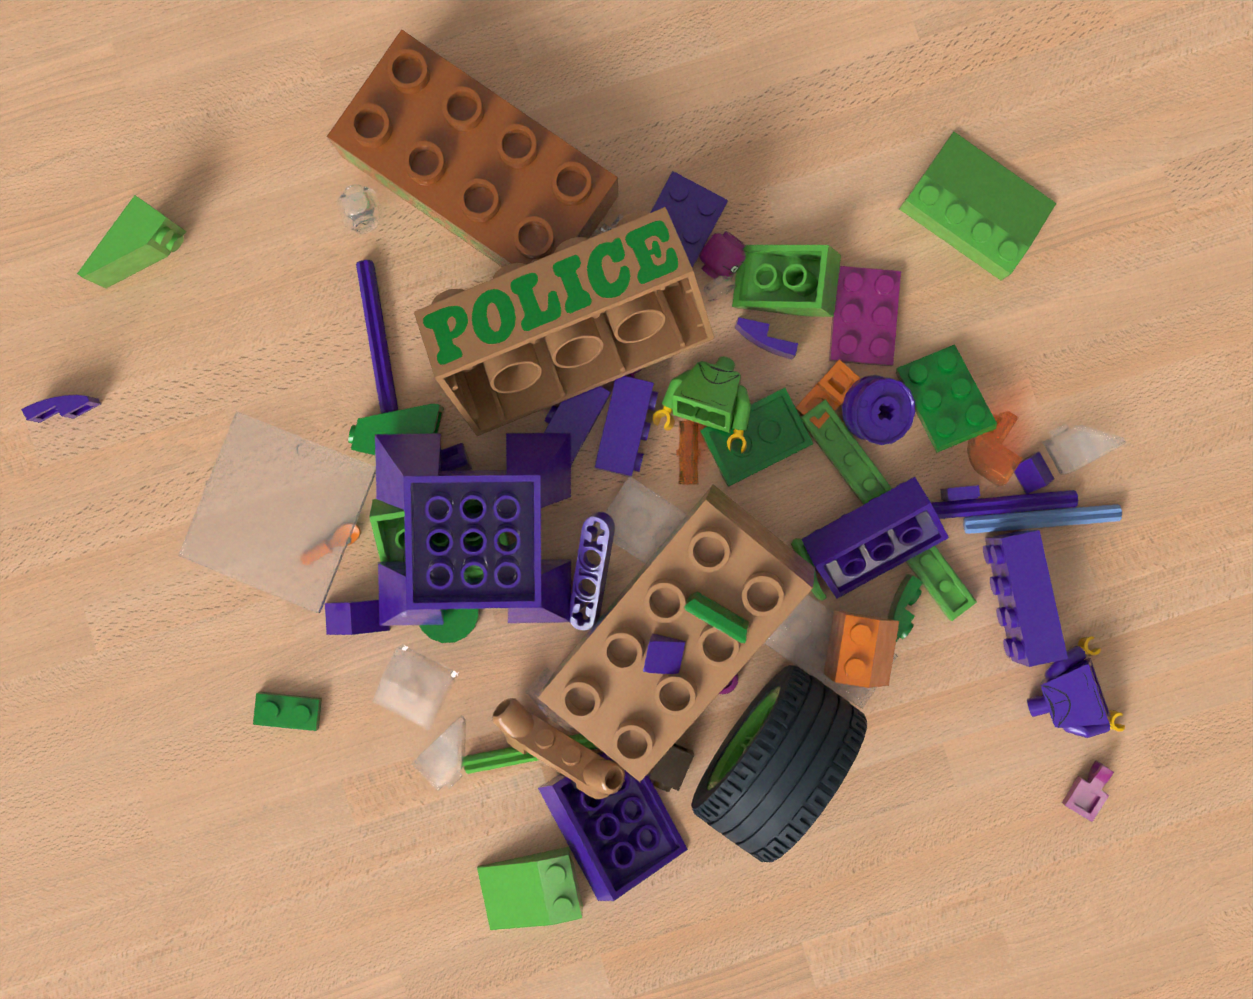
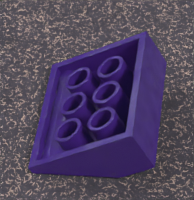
M603 751L597 753L606 760H612ZM624 770L625 781L622 787L616 793L610 794L603 799H595L577 789L576 783L563 774H559L538 788L598 901H615L688 850L648 774L639 782Z

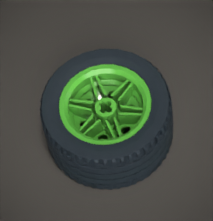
M797 665L784 667L751 702L714 755L693 795L691 803L693 813L760 862H774L781 858L806 834L847 776L865 738L867 730L865 714Z

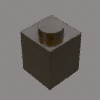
M675 743L650 770L649 778L654 780L652 784L666 792H670L671 788L679 791L693 760V751Z

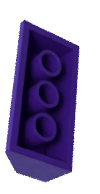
M913 477L879 497L871 499L868 503L850 513L842 515L839 519L821 529L815 530L801 540L814 566L836 599L943 542L949 536L916 477Z

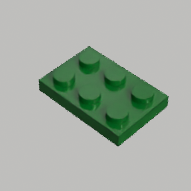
M955 344L896 368L898 379L912 393L915 400V412L936 453L996 429L997 422Z
M786 388L751 404L748 429L743 433V437L747 442V448L743 453H741L743 441L740 439L733 440L731 451L728 449L727 440L734 434L733 428H731L730 433L709 426L700 430L728 487L814 444Z

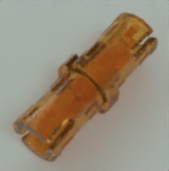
M679 421V449L676 450V456H679L678 485H699L698 457L701 456V450L698 449L699 423L694 421Z

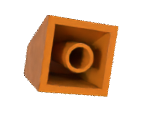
M834 610L824 675L836 683L859 687L889 686L899 621Z

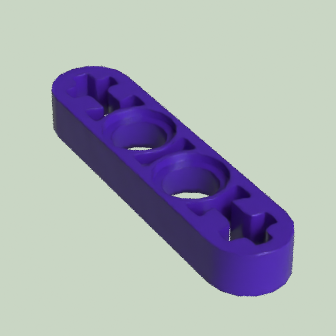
M604 512L593 513L584 521L581 531L569 605V616L573 627L583 631L589 630L598 621L602 609L615 533L613 519ZM599 522L600 528L604 531L598 536L597 541H593L597 537L598 531L593 525ZM588 550H594L600 555V564L595 565L588 560ZM583 579H589L595 584V593H588L584 590L582 586ZM586 602H590L586 606L585 615L589 618L585 620L583 619V613L579 611L584 608Z

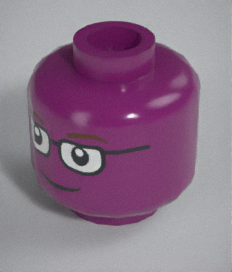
M725 231L724 234L714 233L699 254L700 260L704 263L701 269L715 280L719 276L726 279L733 277L746 259V253L743 250L746 245L728 231Z

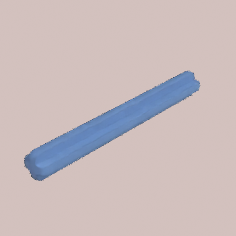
M1114 504L969 516L963 519V527L965 533L971 534L1116 522L1122 519V509L1120 505Z

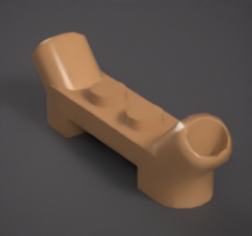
M516 698L505 699L493 712V723L505 734L507 743L524 755L528 752L574 781L577 789L595 799H603L610 794L616 793L622 787L625 781V771L613 760L604 759L528 712Z

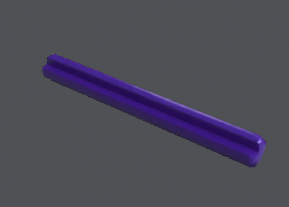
M361 260L356 263L379 407L381 414L398 411V404L375 266L372 260Z
M1075 490L932 502L931 504L939 519L1076 507L1078 506V494Z

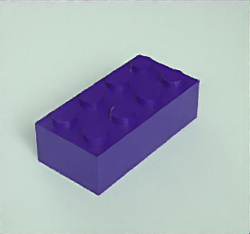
M1020 530L985 538L986 545L983 546V555L986 563L991 564L993 576L990 577V587L993 594L998 596L1000 607L996 609L1000 626L1005 628L1007 639L1003 640V645L1007 657H1011L1013 662L1028 667L1068 659L1040 530Z

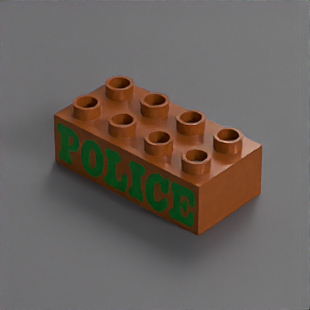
M402 29L327 135V138L342 158L501 267L513 263L530 264L553 254L561 243L571 238L584 237L589 239L618 198L617 176Z

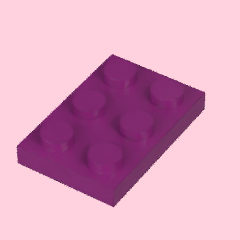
M840 266L834 317H832L829 361L837 362L840 359L844 363L893 366L901 271Z

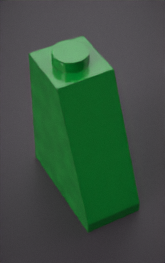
M433 403L358 418L357 424L351 426L348 443L352 444L351 450L375 456V434L438 433L444 407Z

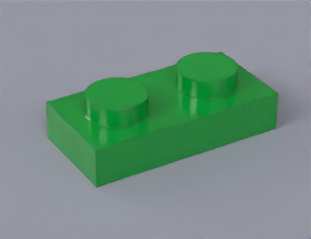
M258 692L255 699L253 725L317 731L319 730L322 698Z

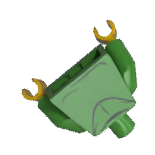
M723 356L718 358L715 365L704 361L697 362L692 370H687L674 377L662 401L663 409L653 414V423L658 426L661 418L667 416L664 429L666 431L671 430L675 424V419L671 415L673 410V415L728 433L733 428L734 434L727 440L728 449L731 451L733 440L740 439L743 441L741 453H743L747 448V442L743 437V433L748 429L751 403L747 389L740 385L741 375L739 372L733 371L735 368L734 361Z

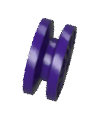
M879 375L865 376L856 381L847 391L842 405L843 420L847 429L857 438L879 445L892 444L904 437L912 426L915 416V400L910 389L901 381Z

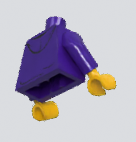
M1093 636L1081 638L1077 646L1067 651L1068 659L1053 662L1045 671V678L1041 682L1043 695L1027 699L1032 717L1050 713L1055 728H1063L1068 733L1084 738L1107 733L1110 729L1118 732L1125 730V725L1114 724L1115 718L1123 716V713L1108 710L1091 658L1085 659L1086 656L1098 655L1101 652V648H1094L1091 651L1088 649V642L1095 638Z

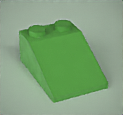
M134 195L77 274L106 289L168 257L171 252L177 251L182 245L183 236L187 231Z
M745 246L743 250L746 253V259L736 271L732 307L797 316L834 317L841 254L831 246Z
M569 847L477 866L490 930L550 926L582 919L583 904Z

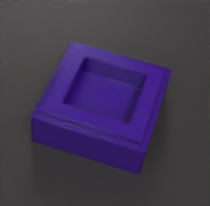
M979 485L940 489L941 500L976 499L980 497Z

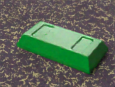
M698 591L688 597L684 606L686 611L738 642H746L749 633V621Z

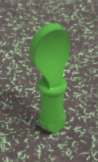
M800 538L793 539L791 543L793 550L815 567ZM814 571V582L811 592L817 599L823 601L827 597L822 591Z

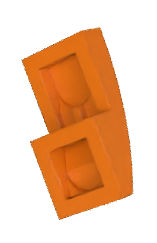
M839 359L795 408L800 415L804 416L826 399L835 411L844 402L845 395L850 387L861 378ZM825 412L819 420L815 416L809 420L819 429L830 416Z

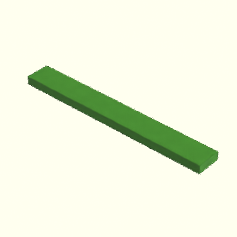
M826 399L801 417L807 431L863 505L892 489ZM827 412L830 417L819 429L809 420L813 416L819 420ZM936 546L906 561L950 621H953L977 603Z

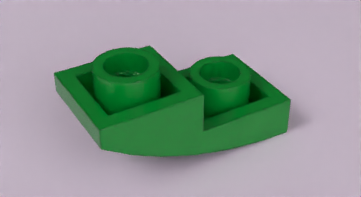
M906 574L901 582L888 613L887 619L899 621L896 642L899 638L905 639L914 626L911 621L915 615L906 610L905 607L907 605L912 606L922 593V590L919 588L923 582L911 574Z

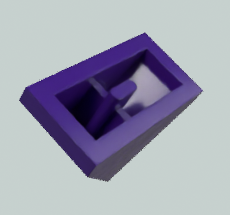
M379 599L325 603L327 635H356L391 630L390 626L379 625Z

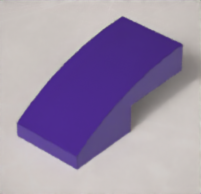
M738 317L735 329L747 340L780 357L792 360L796 356L798 343L767 337L770 324Z
M65 395L41 400L21 410L27 421L41 423L60 413L61 417L75 419L101 405L98 398L90 396Z

